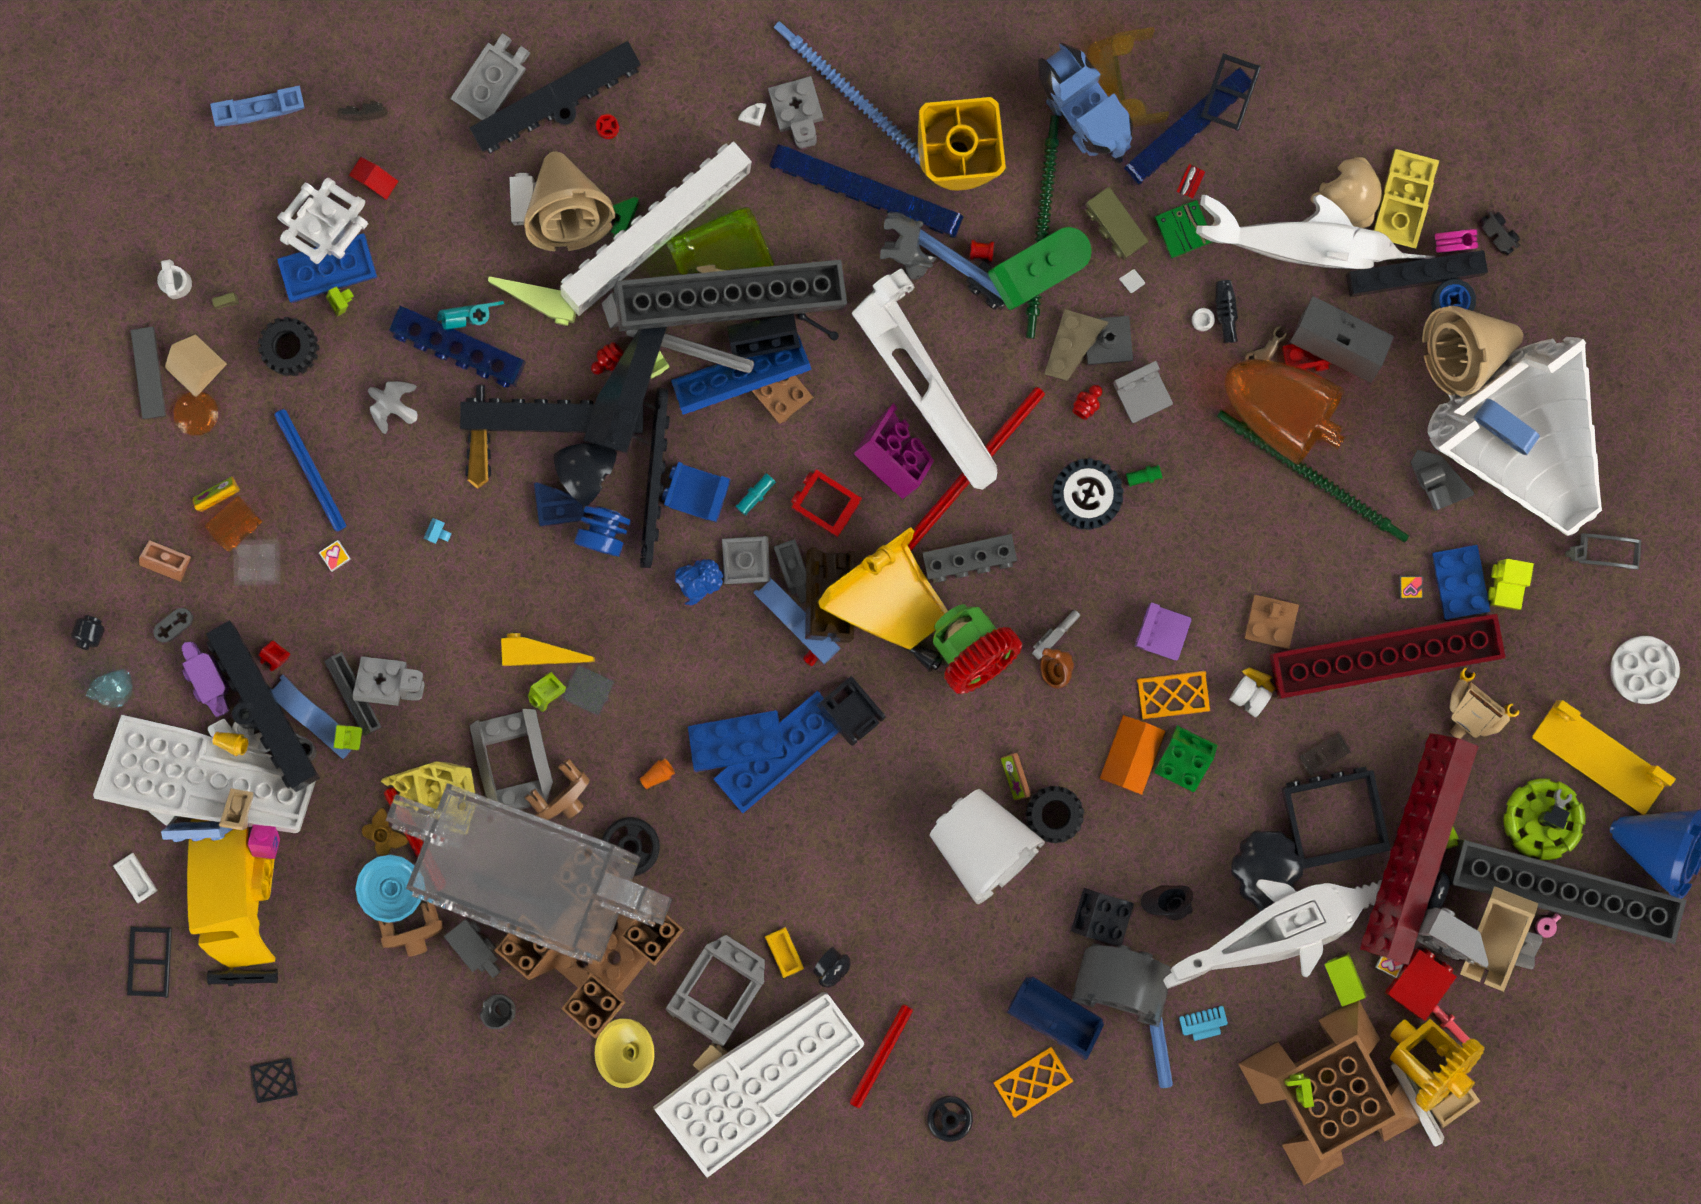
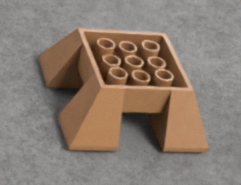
M581 843L553 878L576 898L551 930L523 915L519 921L535 927L534 931L515 925L495 951L528 980L556 968L578 988L561 1009L589 1034L597 1038L626 1003L623 992L648 961L655 966L685 929L650 900L638 914L616 896L617 872L585 844ZM617 921L618 928L612 932L611 926ZM586 925L587 931L584 935H581L580 930L582 926ZM600 939H603V947L598 950L597 943ZM619 953L620 961L614 964V956ZM588 957L589 964L583 967V960Z
M1360 1000L1343 1006L1319 1019L1318 1021L1331 1044L1294 1064L1279 1042L1238 1063L1259 1104L1286 1100L1303 1133L1282 1144L1303 1185L1343 1165L1344 1161L1341 1150L1378 1130L1382 1140L1385 1142L1421 1122L1400 1082L1397 1081L1386 1087L1375 1068L1369 1054L1379 1042L1380 1037ZM1324 1070H1330L1331 1077L1327 1081L1321 1080V1073ZM1296 1073H1303L1304 1076H1308L1311 1081L1313 1102L1320 1101L1322 1104L1321 1110L1314 1113L1311 1107H1303L1302 1102H1298L1296 1096V1088H1300L1299 1085L1287 1086L1284 1079H1290V1075ZM1361 1079L1362 1087L1354 1091L1352 1088L1353 1082ZM1340 1090L1342 1092V1098L1339 1101L1334 1102L1332 1100V1094L1335 1091ZM1347 1111H1352V1120L1349 1122H1344V1113Z

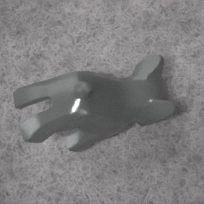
M889 212L885 219L884 229L889 230L893 228L900 236L897 241H885L884 247L881 248L880 259L892 258L896 262L904 264L910 279H920L924 276L927 269L933 266L932 262L937 258L934 255L924 254L919 247L920 227L923 226V222L915 221L899 212Z

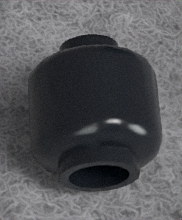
M85 615L84 618H78L71 633V638L76 642L75 646L83 650H89V647H98L105 631L104 626L101 624L102 621L89 615Z

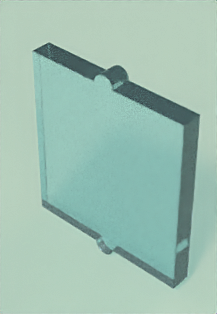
M578 665L572 680L568 681L569 686L563 699L599 716L605 701L609 700L608 694L614 681Z

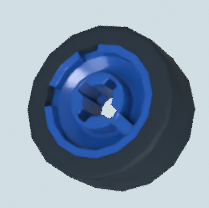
M1460 279L1444 281L1434 290L1431 296L1433 312L1446 306H1458L1473 311L1476 306V295L1473 288L1467 282ZM1450 298H1456L1457 304L1450 305Z

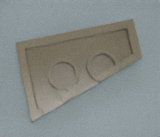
M1065 309L1045 375L1068 381L1083 360L1084 355L1097 340L1096 338L1108 325V322Z

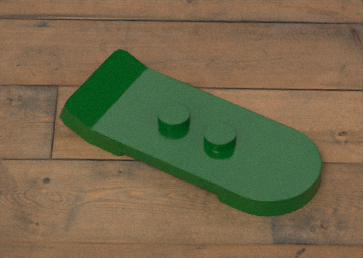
M1072 227L1062 228L992 268L988 274L1007 308L1013 310L1083 269L1091 258V244L1082 231Z

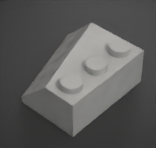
M1426 908L1416 941L1442 956L1456 960L1460 958L1470 964L1476 962L1481 967L1487 968L1489 963L1479 931L1454 917L1455 913L1447 908Z

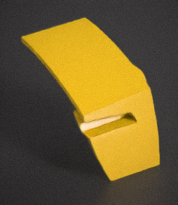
M194 818V819H191V822H206V821H208V820H201V819H195V818ZM249 826L244 830L232 829L220 840L213 841L211 838H204L200 841H192V839H189L187 898L189 931L191 934H200L198 944L209 956L230 968L275 962V956L260 937V923L257 917L259 901L270 898L275 859L252 856L248 846Z

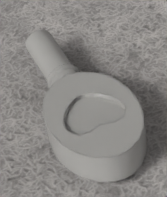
M1073 610L1054 630L1050 629L1033 646L1035 650L1032 654L1039 660L1043 656L1044 648H1051L1080 617V614Z

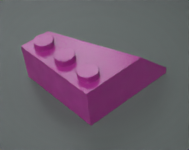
M893 402L867 431L855 450L854 455L887 484L893 492L904 499L920 486L934 459L919 438L912 439L908 430L910 425L905 419L900 422L894 413L898 408Z

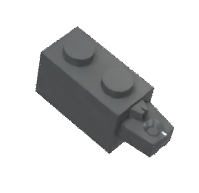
M467 918L444 937L472 972L477 969L483 972L486 969L494 978L501 972L495 964V961L498 960L494 951L496 946L488 937L484 939L479 933L482 929L474 919L470 921Z

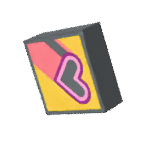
M1399 576V599H1423V576Z

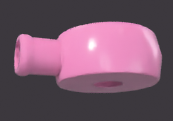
M1555 913L1552 917L1544 916L1539 918L1535 924L1537 934L1542 935L1543 938L1552 937L1556 933V922L1561 919L1560 915ZM1545 925H1548L1547 930L1544 929Z

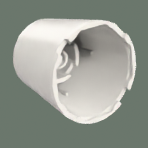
M981 789L973 791L964 799L962 797L959 798L952 805V809L936 821L937 825L930 833V837L976 904H980L994 894L991 890L997 885H1000L1001 888L1006 885L1039 852L1036 847L1039 846L1041 848L1045 843L1041 837Z

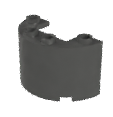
M1092 944L1091 947L1086 948L1084 951L1071 1001L1089 1007H1094L1096 1003L1136 1014L1138 1015L1137 1021L1159 1027L1169 990L1163 980L1172 973L1171 967L1153 959V955L1148 952H1133L1131 948L1124 945H1118L1115 948Z

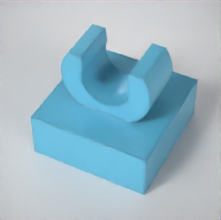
M432 518L423 539L435 544L438 538L448 542L452 533L442 529L445 524L444 522Z

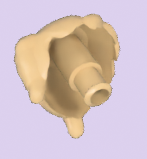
M1355 157L1344 160L1338 166V170L1342 172L1341 175L1330 183H1321L1319 192L1312 194L1310 200L1314 203V196L1322 195L1335 203L1345 213L1354 227L1366 228L1373 223L1375 212L1379 207L1382 195L1381 184L1374 169L1365 158Z

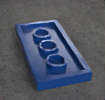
M359 234L353 239L344 251L345 255L342 259L326 254L323 260L316 264L303 252L278 258V264L290 303L327 293L336 286L338 289L378 278L365 234Z
M776 710L688 726L695 772L784 756L779 717Z

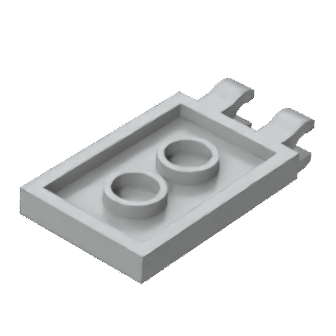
M503 33L494 46L490 43L486 45L450 98L481 120L498 112L526 71L522 64L530 55V52L522 46L518 49L515 56L505 51L512 40Z

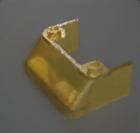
M1154 27L1116 33L1092 43L1086 52L1090 63L1101 74L1098 81L1099 85L1108 97L1112 94L1116 95L1119 102L1129 113L1134 127L1164 123L1169 117V111L1146 115L1145 106L1140 100L1134 98L1125 100L1118 56L1130 53L1135 41L1152 39L1155 32Z

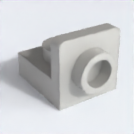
M1531 932L1527 933L1516 960V966L1528 969L1534 968L1535 955L1542 944V935Z

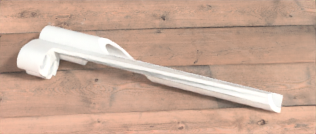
M901 268L893 274L886 275L873 285V292L852 311V315L974 488L983 490L996 480L997 465L964 416L896 302L905 296V292L909 293L915 288ZM895 349H905L929 382L928 390L923 397L920 396L892 356V352Z

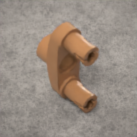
M569 758L564 760V764L561 763L558 768L571 782L556 798L547 803L536 789L529 792L531 795L527 794L524 797L536 810V815L542 822L553 818L560 812H563L570 819L579 813L584 806L578 797L586 788L590 779L584 772L581 773Z
M430 901L427 904L423 903L420 905L426 922L424 927L398 935L395 933L393 922L378 921L383 937L381 938L383 948L405 946L408 957L427 952L425 940L444 930L442 920H439L435 902Z

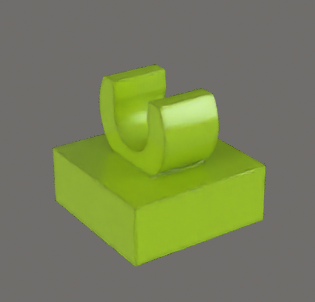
M336 286L328 291L326 299L335 314L339 316L346 312L347 303L352 300L351 298L354 295L350 289L340 293Z

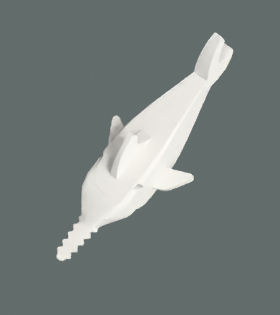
M1202 195L1200 205L1214 217V223L1211 226H1197L1196 233L1212 242L1233 244L1278 260L1326 268L1366 269L1373 267L1374 262L1383 260H1425L1435 258V256L1402 253L1385 234L1379 231L1354 227L1345 213L1335 203L1322 195L1314 196L1313 201L1316 205V211L1302 222H1273L1239 227L1235 217L1219 201L1207 195Z
M1260 879L1256 883L1257 887L1274 904L1252 917L1210 949L1198 952L1177 963L1171 968L1172 973L1166 976L1163 981L1168 989L1199 977L1210 970L1275 962L1300 955L1302 975L1308 977L1323 953V945L1338 939L1348 932L1362 909H1367L1369 904H1375L1376 895L1382 880H1379L1378 884L1372 882L1370 887L1364 884L1362 888L1357 886L1355 889L1324 883L1296 892L1288 884Z

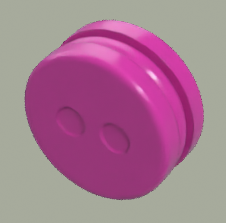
M1470 229L1436 233V252L1478 248L1477 237L1474 236L1477 235V230Z

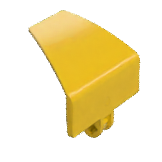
M911 527L887 545L879 547L873 555L867 556L860 565L828 587L819 600L820 608L864 631L910 650L936 631L934 628L936 622L948 612L908 547L914 534V530Z

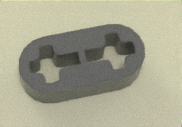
M178 608L155 626V638L164 643L172 641L193 623L192 612L185 608ZM179 613H187L186 623L174 624L179 619ZM161 627H173L168 631V638L165 636L160 637Z

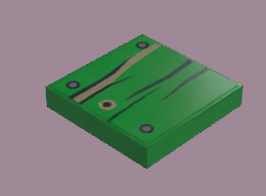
M1197 200L1154 217L1171 259L1213 243L1196 233L1197 226H1207Z

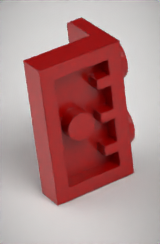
M1294 344L1282 346L1287 373L1293 372V376L1307 374L1306 370L1315 368L1316 372L1329 369V365H1332V363Z

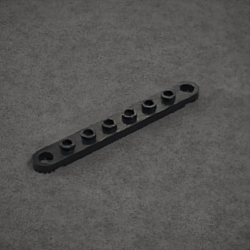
M659 387L656 391V410H654L641 541V545H643L640 557H642L640 558L641 568H651L654 542H657L659 537L656 520L660 519L661 506H658V499L663 494V483H660L661 474L665 472V461H662L663 452L667 450V438H664L665 429L669 428L670 417L666 416L668 389Z

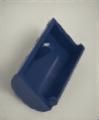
M1033 976L1024 979L1006 1012L1084 1060L1088 1059L1104 1026L1101 1017L1078 1003L1071 1001L1068 997Z

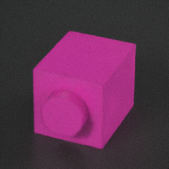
M253 825L248 841L252 856L275 859L280 842L276 827Z

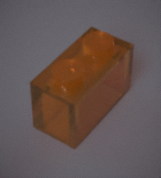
M237 496L211 519L205 527L217 543L229 552L263 521L248 503L240 496Z

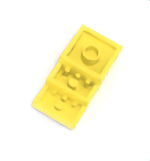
M1398 149L1394 150L1373 231L1385 234L1393 243L1416 249L1429 206L1428 202L1439 160Z

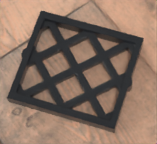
M291 1058L250 1066L257 1104L298 1095L295 1081L296 1076L293 1071ZM284 1063L281 1069L274 1064ZM287 1064L290 1065V1075L283 1071ZM268 1066L265 1072L260 1070L259 1067ZM271 1067L278 1071L275 1078L267 1074ZM255 1071L262 1074L259 1081L255 1079ZM280 1074L287 1077L284 1084L277 1081ZM265 1077L272 1081L268 1088L261 1084ZM290 1080L293 1081V1091L286 1087ZM274 1083L281 1087L278 1094L270 1090ZM259 1086L266 1090L262 1097L258 1094L257 1088ZM284 1089H285L286 1091H288L289 1093H291V1094H286V1095H281V1096H280V1094L282 1093V1091H283ZM268 1092L275 1096L272 1098L264 1099Z

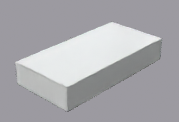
M134 853L113 865L137 903L142 902L158 891Z

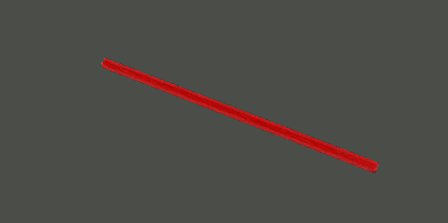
M1035 387L986 444L985 448L991 457L1045 396L1044 391L1039 387ZM963 472L913 529V538L908 544L910 551L913 550L970 483ZM811 650L803 658L810 666H813L819 659Z

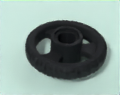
M634 817L622 818L612 823L604 832L601 840L603 860L617 874L623 876H637L648 871L655 864L660 851L659 838L654 828L646 821ZM626 825L628 836L623 837L618 846L609 845L612 834L620 827ZM641 830H645L651 839L652 851L650 854L642 851V842L637 837ZM631 840L635 842L636 851L634 853L625 851L624 844L626 841ZM619 855L628 859L635 857L639 867L632 869L624 868L614 861Z

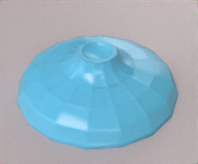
M386 855L377 857L364 866L358 875L355 889L357 901L366 914L375 920L390 923L401 921L415 911L421 902L423 884L420 873L411 862L403 857Z

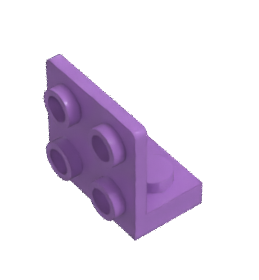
M1151 602L1148 604L1134 647L1176 661L1181 653L1192 619L1161 608L1160 605Z

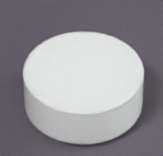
M1198 309L1192 316V324L1199 331H1207L1214 325L1215 317L1209 309Z

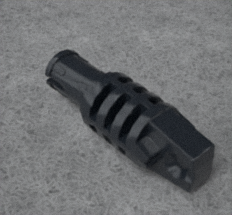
M1231 280L1217 281L1215 301L1218 322L1222 324L1223 343L1238 342L1235 325L1238 315Z

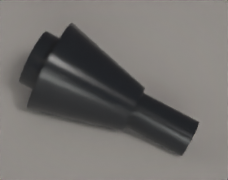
M917 645L911 650L904 648L914 654L916 659L929 672L933 669L937 670L943 661L940 658V652L921 646L918 647Z

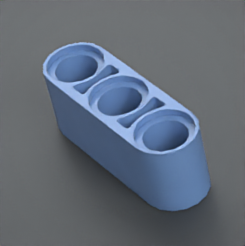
M1486 399L1474 416L1476 422L1523 455H1528L1540 438V435L1534 429L1491 399Z

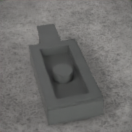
M794 539L774 546V550L788 589L791 591V594H798L802 604L806 602V569Z

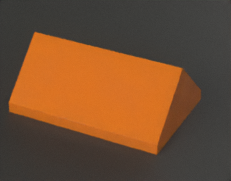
M1123 715L1099 779L1142 795L1166 731Z

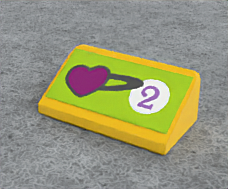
M231 476L193 497L195 509L203 512L239 492L240 489L234 478Z

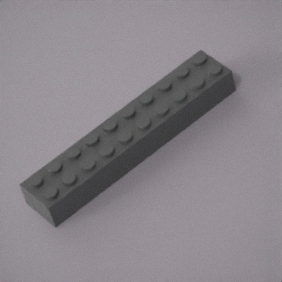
M841 260L616 281L614 285L619 331L841 310L847 305Z
M1461 839L1458 841L1449 876L1450 884L1489 895L1492 894L1495 886L1539 903L1538 908L1672 944L1676 943L1686 904L1685 899H1679L1667 894Z

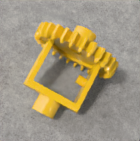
M1404 1019L1390 1034L1399 1044L1391 1054L1390 1060L1422 1088L1416 1095L1415 1101L1425 1112L1434 1108L1450 1092L1458 1099H1461L1475 1084L1466 1074L1476 1065L1485 1050V1047L1477 1040H1467L1466 1043H1462V1048L1431 1019L1418 1029ZM1423 1039H1426L1437 1049V1053L1440 1056L1446 1057L1448 1064L1446 1066L1439 1065L1442 1069L1441 1072L1433 1071L1431 1073L1409 1051Z

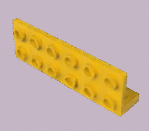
M1556 700L1532 735V739L1634 810L1645 815L1663 788L1671 786L1676 778L1659 766L1650 765L1580 716L1581 712L1564 700Z

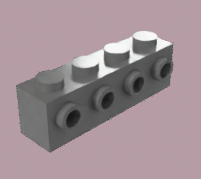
M1012 534L922 553L927 579L933 580V583L947 581L946 576L955 575V579L969 576L968 572L977 570L978 574L991 571L990 567L999 566L1000 569L1013 567L1012 563L1017 561Z

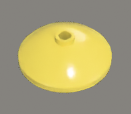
M617 1019L610 1022L600 1033L595 1045V1061L602 1077L611 1085L619 1088L634 1087L646 1079L654 1062V1045L650 1034L642 1024L632 1019Z

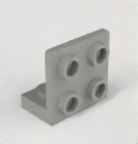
M1156 361L1113 382L1132 423H1136L1173 404L1158 373L1160 368Z

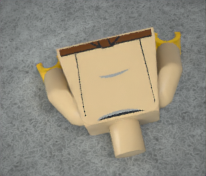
M1464 668L1460 673L1461 680H1458L1451 693L1449 708L1452 712L1451 719L1456 724L1450 730V733L1459 739L1467 732L1474 738L1480 735L1485 737L1499 733L1510 721V717L1519 715V710L1511 714L1509 709L1513 704H1507L1502 708L1472 682L1468 686V682L1475 678V672L1472 673L1471 678H1467L1464 674L1467 668Z

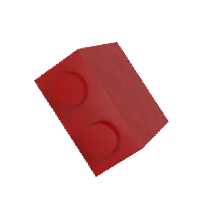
M1416 948L1411 955L1409 964H1405L1402 967L1397 978H1394L1384 993L1421 1020L1426 1021L1457 976L1452 973L1454 969L1445 962L1441 964L1434 960L1435 955L1424 948L1421 951Z

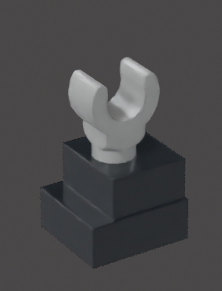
M1561 789L1556 790L1554 793V805L1550 806L1548 811L1541 812L1538 818L1539 822L1558 831L1565 828L1570 812L1563 808L1572 799V794H1569L1565 800H1562L1560 798Z

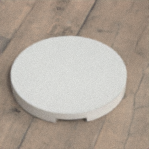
M1638 636L1627 640L1619 646L1613 655L1610 673L1615 688L1623 697L1635 703L1651 704L1663 700L1670 694L1679 678L1680 666L1675 652L1665 642L1652 636Z

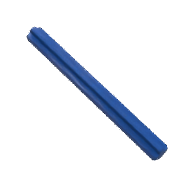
M284 409L277 411L274 416L335 531L344 529L346 524L287 411Z

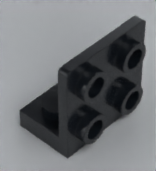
M1083 888L1071 932L1113 945H1122L1134 903Z

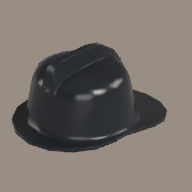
M1161 885L1143 894L1141 906L1149 914L1164 915L1173 921L1181 920L1193 911L1191 906L1193 892L1191 888L1183 885Z

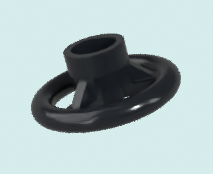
M945 1096L932 1104L928 1112L927 1122L930 1131L935 1137L942 1141L954 1142L968 1134L972 1127L973 1115L969 1105L964 1100L955 1096ZM944 1104H957L964 1110L965 1114L948 1111ZM937 1109L942 1113L941 1122L943 1127L941 1132L937 1129L934 1122ZM953 1116L955 1120L953 1123H947L946 1118ZM966 1121L964 1128L959 1133L947 1135L949 1130L957 1128L960 1122Z

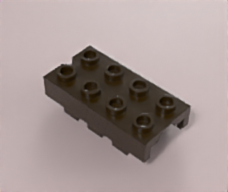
M811 547L807 550L805 639L823 641L825 638L831 637V642L849 643L854 639V625L820 608L819 600L828 587L855 568V551L824 553L818 550L817 547Z

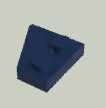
M538 482L534 483L540 527L579 522L582 517H585L583 505L576 501L569 493Z

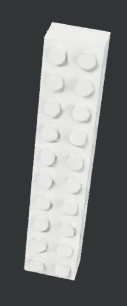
M732 142L730 145L724 144L717 151L718 155L712 160L710 158L706 159L700 165L701 169L698 172L688 174L682 180L684 183L680 187L671 188L665 194L666 198L662 202L656 201L648 208L649 212L644 217L640 215L631 222L632 227L626 232L621 230L613 238L615 240L609 246L607 244L603 245L596 252L597 256L591 261L590 259L585 260L579 266L580 270L574 275L570 273L561 281V296L578 316L610 291L616 281L623 280L750 173L752 161L735 142Z

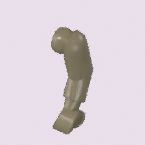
M1282 327L1275 328L1273 332L1274 337L1271 341H1268L1264 348L1247 353L1245 360L1249 366H1256L1269 361L1278 348V343L1287 338V332L1281 338L1276 336V332Z

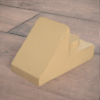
M230 788L219 823L220 827L244 830L248 827V814L253 801V792Z

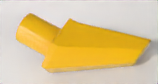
M1250 667L1242 671L1246 676L1255 681L1258 687L1262 685L1269 692L1275 690V687L1270 682L1272 676Z

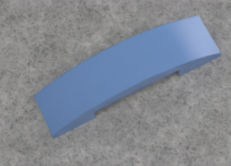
M300 86L277 90V93L237 101L231 99L212 103L210 105L215 127L245 124L302 110L305 107Z

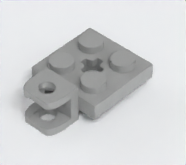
M812 77L768 88L780 132L791 130L795 144L799 149L814 146L817 142L814 123L824 119ZM797 99L802 102L799 104L798 109L790 106L792 100Z
M361 656L353 691V700L396 706L399 705L400 696L401 699L420 700L422 699L425 687L424 681H422L423 673L418 670L406 669L407 664L403 661ZM379 677H383L386 680L381 682L380 685H377L375 681Z

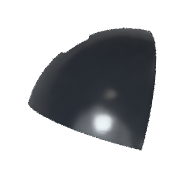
M575 444L554 454V465L563 486L576 501L585 507L602 490L601 483L608 474H611L617 452L596 444Z

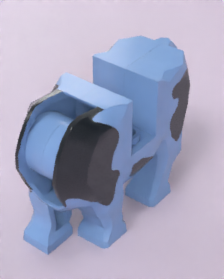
M1060 43V50L1047 60L1043 58L1038 59L1039 78L1047 95L1046 103L1055 115H1063L1071 128L1076 132L1072 140L1082 153L1087 152L1089 156L1110 153L1112 162L1120 164L1123 162L1125 152L1131 148L1130 142L1134 127L1132 119L1116 95L1112 94L1108 97L1098 83L1101 74L1090 63L1084 52L1076 47Z

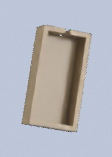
M1494 886L1477 929L1481 934L1489 965L1485 968L1476 962L1470 964L1465 961L1460 974L1480 982L1484 969H1487L1489 971L1484 984L1504 992L1539 903Z

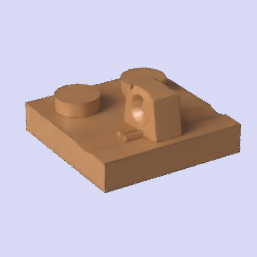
M1254 595L1244 639L1289 649L1299 605Z

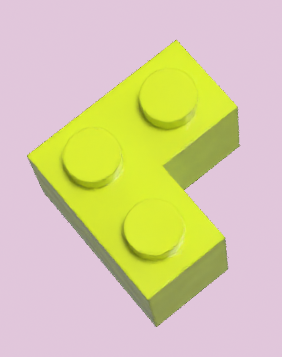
M1504 559L1498 561L1497 565L1494 564L1491 577L1495 578L1494 586L1490 587L1488 591V600H1491L1490 606L1521 610L1525 587L1530 586L1534 563Z

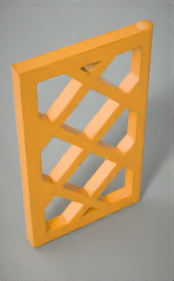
M1206 671L1137 679L1142 719L1210 711ZM1201 676L1202 684L1198 689L1187 682L1190 677ZM1179 679L1181 684L1173 693L1163 685L1166 680ZM1154 681L1158 686L1149 695L1144 691L1143 683ZM1184 684L1195 692L1187 703L1176 695ZM1160 687L1171 695L1164 705H1161L1153 698ZM1199 695L1204 699L1205 707L1193 708L1190 704ZM1173 698H1176L1185 705L1182 710L1169 711L1166 707ZM1150 700L1161 708L1158 713H1146V705Z
M1050 1047L993 1083L1015 1118L1072 1083L1073 1079L1070 1078L1053 1048ZM1050 1053L1054 1059L1053 1066L1039 1065L1040 1059ZM1028 1066L1035 1067L1032 1080L1019 1077L1020 1071ZM1038 1068L1051 1071L1048 1084L1035 1081ZM1055 1072L1062 1073L1066 1078V1081L1058 1086L1052 1085ZM1009 1078L1014 1079L1012 1093L1003 1091L1000 1086L1001 1083ZM1018 1081L1031 1083L1028 1097L1015 1094ZM1034 1084L1048 1087L1047 1092L1039 1098H1031ZM1014 1097L1027 1100L1026 1106L1016 1111L1012 1105Z

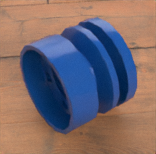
M585 506L584 512L593 515L592 519L581 518V521L590 525L589 530L578 529L574 544L620 557L624 543L616 539L615 535L627 534V530L618 526L619 524L629 526L631 520L610 509Z

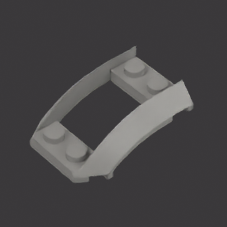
M523 709L522 712L482 722L477 720L471 724L470 731L486 798L501 814L532 807L524 797L527 794L531 795L529 792L533 789H536L547 802L553 779L545 753L536 710ZM528 735L539 780L496 790L486 745Z
M727 935L707 944L666 1007V1010L673 1018L674 1016L711 1039L712 1043L724 1046L764 983L765 960ZM713 956L751 980L726 1020L688 996Z

